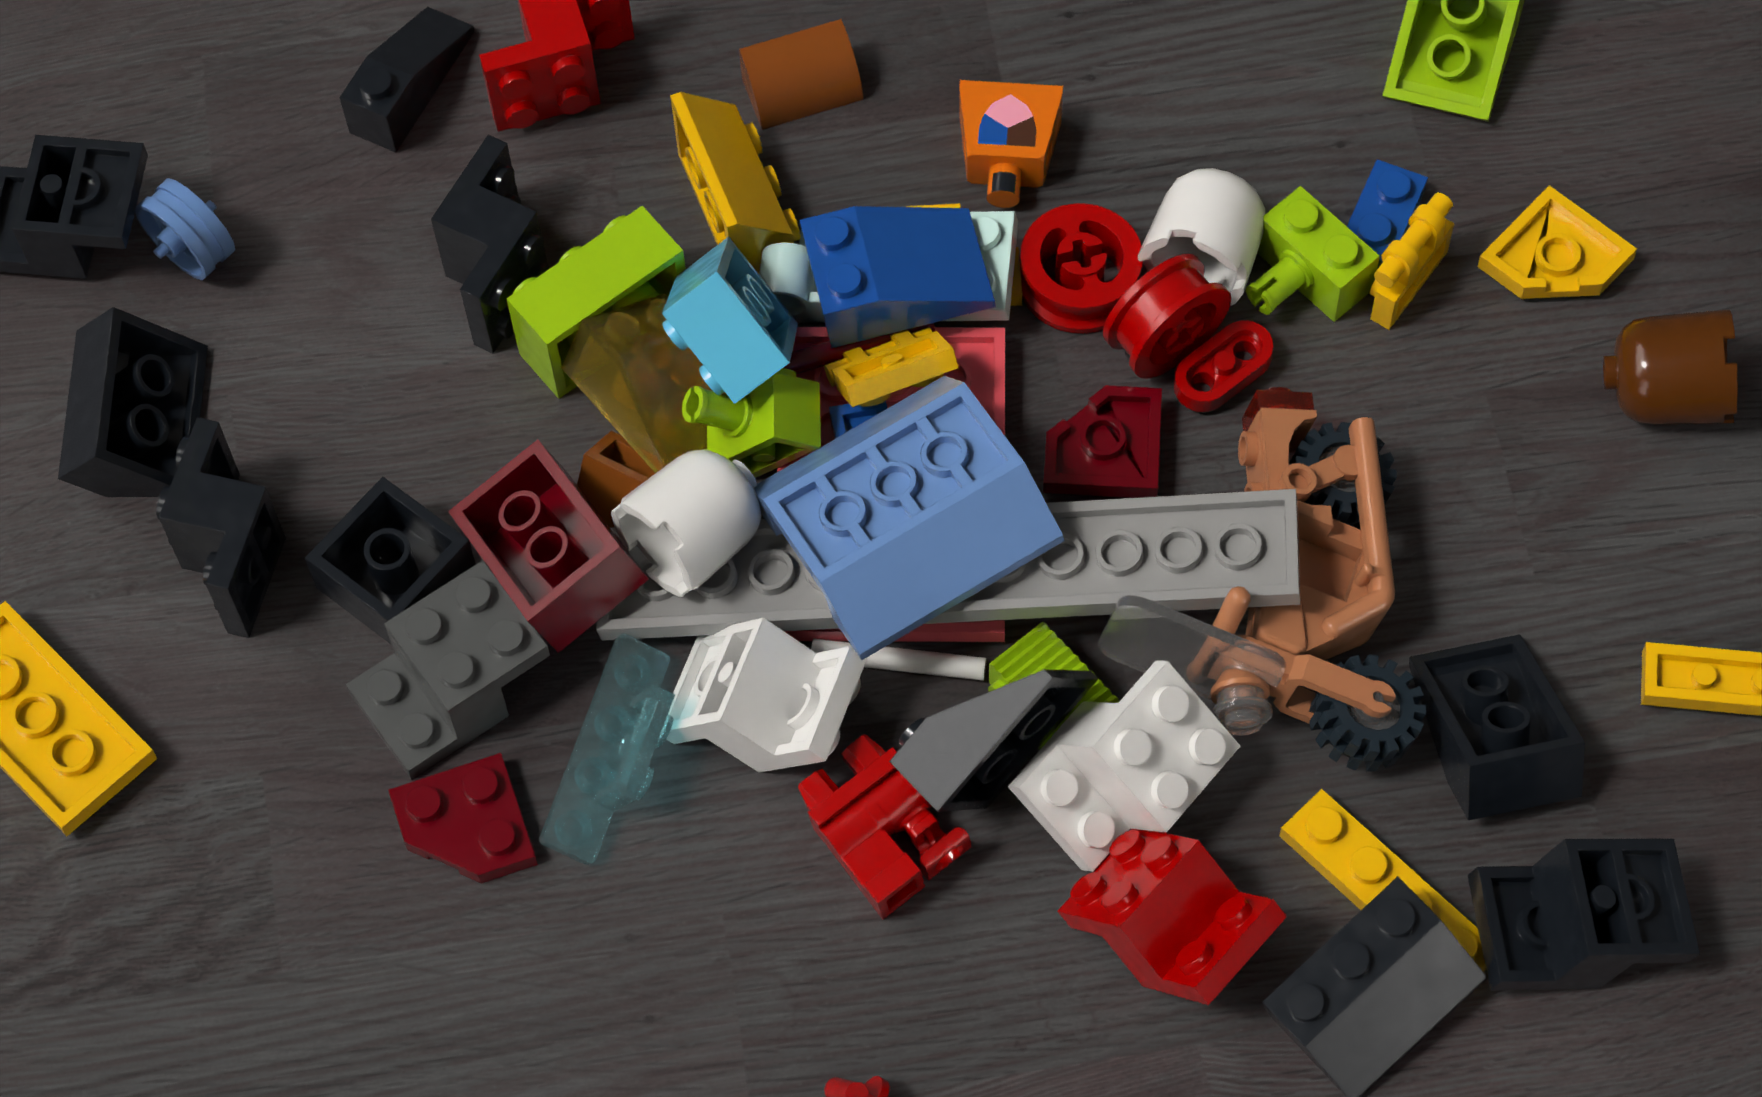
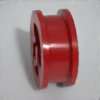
M1086 203L1067 204L1042 214L1031 224L1022 241L1020 273L1024 303L1033 315L1055 329L1070 333H1092L1103 330L1106 319L1115 304L1140 279L1143 261L1140 262L1138 260V254L1142 245L1137 233L1123 217L1098 205ZM1057 254L1055 278L1053 281L1045 272L1042 264L1051 255ZM1107 257L1112 260L1119 272L1110 282H1104Z
M1193 254L1177 255L1148 271L1123 294L1106 319L1103 327L1104 340L1113 349L1126 350L1130 355V368L1139 378L1157 377L1177 366L1186 356L1200 347L1214 334L1228 313L1231 305L1230 292L1224 285L1209 283L1204 277V264Z

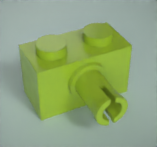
M1299 186L1263 216V236L1257 254L1269 263L1272 268L1255 282L1250 283L1246 287V294L1254 307L1264 300L1265 303L1259 308V311L1269 315L1279 304L1296 290H1299L1335 322L1369 294L1375 280L1374 273L1377 271L1380 255L1302 186Z
M782 368L736 404L732 402L727 394L723 393L719 396L713 391L706 390L700 386L690 388L684 396L682 402L684 420L688 423L707 425V450L722 455L731 462L733 460L742 462L755 478L821 448L820 382L799 378L793 370Z

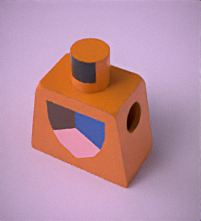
M960 80V125L967 181L972 184L988 185L987 201L991 205L1000 208L1016 206L1020 199V187L1038 188L1044 185L1062 121L1063 86Z

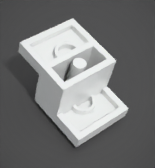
M765 618L733 624L714 635L697 636L656 733L673 744L706 738L759 773L824 762L838 745L840 740L839 728L849 704L856 698L860 690V676L867 658L861 660L851 646L816 653Z
M1156 660L1119 703L1083 701L1009 784L1008 788L1081 870L1093 872L1109 854L1111 844L1121 834L1129 831V829L1167 833L1240 748V745L1169 661Z

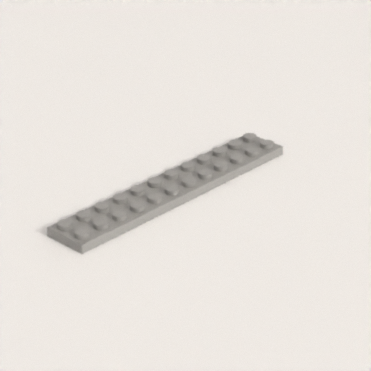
M1296 489L1047 503L1064 536V542L925 624L1220 609L1227 593L1237 586L1244 587L1249 591L1251 600L1248 607L1301 605L1298 499ZM760 519L759 527L751 540L698 589L689 591L683 597H678L666 591L647 575L649 578L647 582L598 620L596 625V631L602 641L714 635L733 624L759 618H765L783 631L839 628L832 618L826 598L784 535L781 533L776 536L765 519ZM611 528V530L614 532L617 538L621 541L615 528ZM636 545L628 552L646 574V570L653 564Z

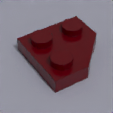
M1105 385L1089 398L1088 405L1068 421L1062 419L1046 432L1043 493L1130 498L1157 497L1162 388Z
M501 753L388 789L408 851L428 860L431 857L458 869L461 875L480 884L538 865Z

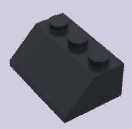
M112 307L76 330L58 479L104 497H159L165 486H171L177 470L176 453L180 441L184 436L190 437L197 417L200 418L208 346L115 307Z
M1397 876L1262 1003L1269 1016L1346 1097H1361L1487 980V976L1445 924Z

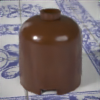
M1717 310L1650 316L1631 321L1623 327L1618 335L1614 355L1603 356L1604 389H1616L1619 407L1627 417L1637 423H1734L1733 414H1737L1738 397L1737 363H1727V339H1735L1731 311Z

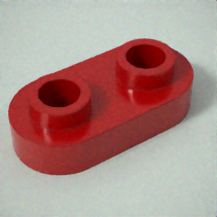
M1242 320L1227 325L1186 356L1176 368L1174 392L1179 402L1186 408L1196 412L1213 411L1225 404L1269 368L1273 353V340L1270 333L1256 322ZM1244 351L1253 357L1248 360H1241L1235 354ZM1198 383H1204L1209 385L1211 389L1204 392L1195 390L1193 386Z

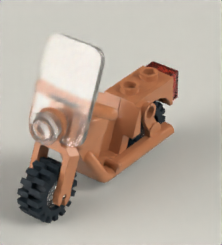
M1285 387L1256 390L1242 417L1243 432L1240 435L1238 444L1239 463L1241 466H1246L1247 484L1244 492L1296 489L1298 499L1301 605L1249 607L1246 635H1235L1251 600L1249 591L1244 587H1233L1227 593L1213 625L1149 599L1127 595L1118 600L1102 631L1098 647L1108 658L1143 673L1156 660L1169 661L1197 695L1212 700L1216 704L1212 709V713L1232 735H1249L1258 732L1262 728V724L1267 723L1272 718V705L1268 701L1271 696L1275 698L1273 703L1281 713L1310 724L1311 731L1322 729L1315 741L1320 748L1329 743L1334 747L1328 757L1336 763L1343 754L1349 757L1346 768L1357 770L1362 761H1365L1366 772L1377 771L1382 763L1386 769L1394 765L1399 757L1402 758L1423 728L1424 723L1421 721L1426 715V705L1418 704L1424 696L1420 686L1409 689L1408 685L1414 677L1407 670L1400 677L1397 676L1393 671L1398 663L1388 659L1383 668L1379 667V656L1369 654L1363 664L1359 655L1349 657L1345 665L1342 662L1335 665L1325 660L1368 642L1394 602L1395 585L1385 504L1395 488L1392 485L1397 479V469H1390L1394 458L1391 452L1380 455V451L1385 443L1379 437L1376 438L1375 422L1371 418H1357L1352 423L1341 422L1336 432L1332 422L1322 424L1318 432L1315 428L1309 432L1317 418L1312 392H1293ZM1295 452L1289 463V453Z

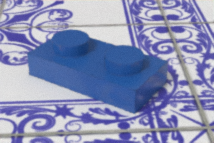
M1377 159L1347 227L1380 255L1379 268L1383 263L1381 255L1393 240H1400L1410 226L1408 219L1421 201L1428 177Z

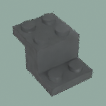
M482 560L384 623L394 653L345 685L350 696L412 780L507 718L509 713L501 687L549 657L550 653L547 644L535 628L525 619Z

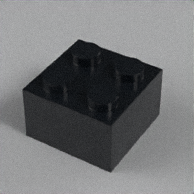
M382 477L305 557L316 588L390 644L391 642L384 623L476 565L470 542L466 537L385 477Z

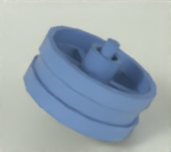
M167 178L154 190L155 193L151 197L147 196L136 206V217L145 232L157 245L153 252L158 258L161 259L166 255L180 269L193 278L204 280L216 269L215 265L218 262H223L235 251L234 241L225 226L214 214L213 211L216 209V206L212 201L209 200L204 203L186 186L176 180Z

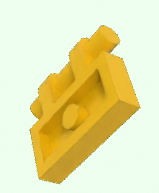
M1437 192L1427 205H1419L1408 219L1410 227L1400 240H1393L1381 255L1383 263L1374 273L1375 280L1369 292L1370 295L1375 297L1370 319L1390 330L1448 252L1454 223L1446 219L1445 216L1453 207V202L1445 194Z
M930 327L914 333L903 330L890 335L891 341L865 351L861 347H857L843 352V359L824 365V369L830 385H836L837 390L852 407L857 405L863 407L875 406L888 400L891 393L911 385L914 387H925L943 377L944 373L958 369L953 347L937 331L932 332Z

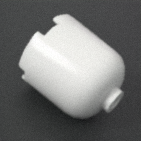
M1214 168L1196 169L1178 177L1166 193L1138 254V260L1140 262L1143 261L1148 272L1172 257L1181 254H1193L1204 264V277L1209 283L1224 285L1231 294V305H1234L1245 291L1263 236L1265 207L1257 191L1248 182L1227 171Z
M707 449L688 451L678 456L622 498L621 503L611 512L614 528L628 551L637 545L653 564L646 570V574L666 591L678 597H683L689 591L698 589L755 535L761 519L760 505L754 490L757 486L755 477L738 460L731 462L726 457Z

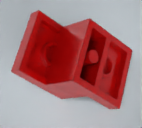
M518 0L526 42L479 54L492 116L498 132L511 128H526L533 125L536 121L562 114H577L588 107L601 104L592 51L596 49H611L622 42L635 39L629 0Z
M1132 829L1121 834L1111 844L1110 854L1092 873L1083 876L1074 884L1070 892V898L1057 911L1070 928L1102 936L1143 987L1210 1005L1287 917L1274 899L1239 892L1199 840L1139 829Z

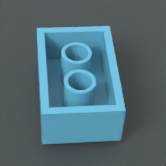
M729 236L676 276L662 311L663 316L667 319L662 325L667 335L679 349L684 351L689 347L703 365L699 367V372L714 393L720 396L725 392L732 402L736 404L790 363L798 323Z

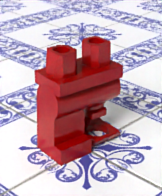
M864 734L847 746L842 753L843 761L855 774L853 778L838 788L822 768L800 782L798 789L809 810L808 815L813 830L827 845L883 920L925 887L922 874L927 880H931L972 846L968 833L962 827H956L947 834L940 829L937 818L930 813L932 806L889 762L897 753L896 750L892 747L885 752L881 746ZM900 831H906L909 834L912 843L920 854L921 870L906 852L903 853L890 837L893 833L896 835Z

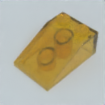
M666 294L582 320L561 367L654 473H657L678 456L688 451L707 449V425L693 424L685 421L682 415V402L687 391L690 388H694V386L711 390L699 372V367L703 365L689 347L684 351L679 349L663 328L662 323L667 320L662 314L668 299Z

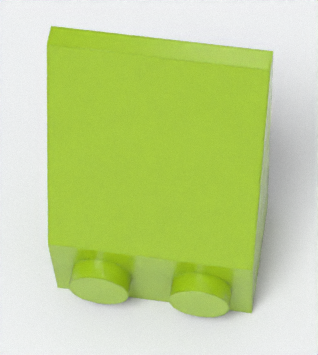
M1407 0L1382 96L1488 122L1525 0Z

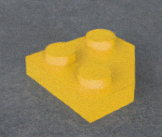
M1549 185L1480 255L1477 267L1520 299L1599 296L1634 260L1637 248Z

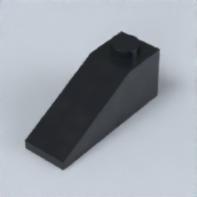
M426 7L371 52L339 97L349 133L396 153L475 32L474 26Z

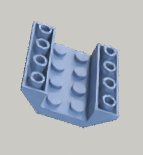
M947 376L937 379L821 448L761 481L754 488L762 516L775 535L778 536L782 533L823 592L832 618L861 660H864L1065 541L1056 520L1023 459L966 383Z

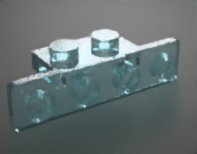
M621 634L615 639L539 837L542 845L584 865H589L596 861L613 813L635 800L639 801L645 795L654 775V769L649 767L654 750L665 742L673 725V716L668 713L675 694L661 688L670 663L669 655L627 634Z

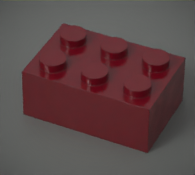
M538 439L448 511L525 619L558 653L649 580L569 473Z

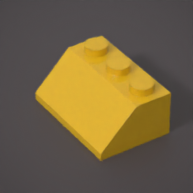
M684 92L672 94L670 97L678 155L715 242L718 245L729 236L759 274L762 251L766 246L774 243H794V241L801 239V235L792 210L788 208L782 211L777 197L781 196L782 193L772 165L763 167L758 154H761L763 150L756 127L753 122L744 124L735 104Z

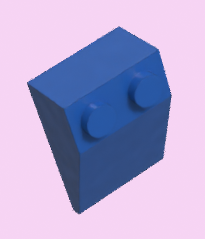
M853 206L799 220L831 348L996 307L969 208Z

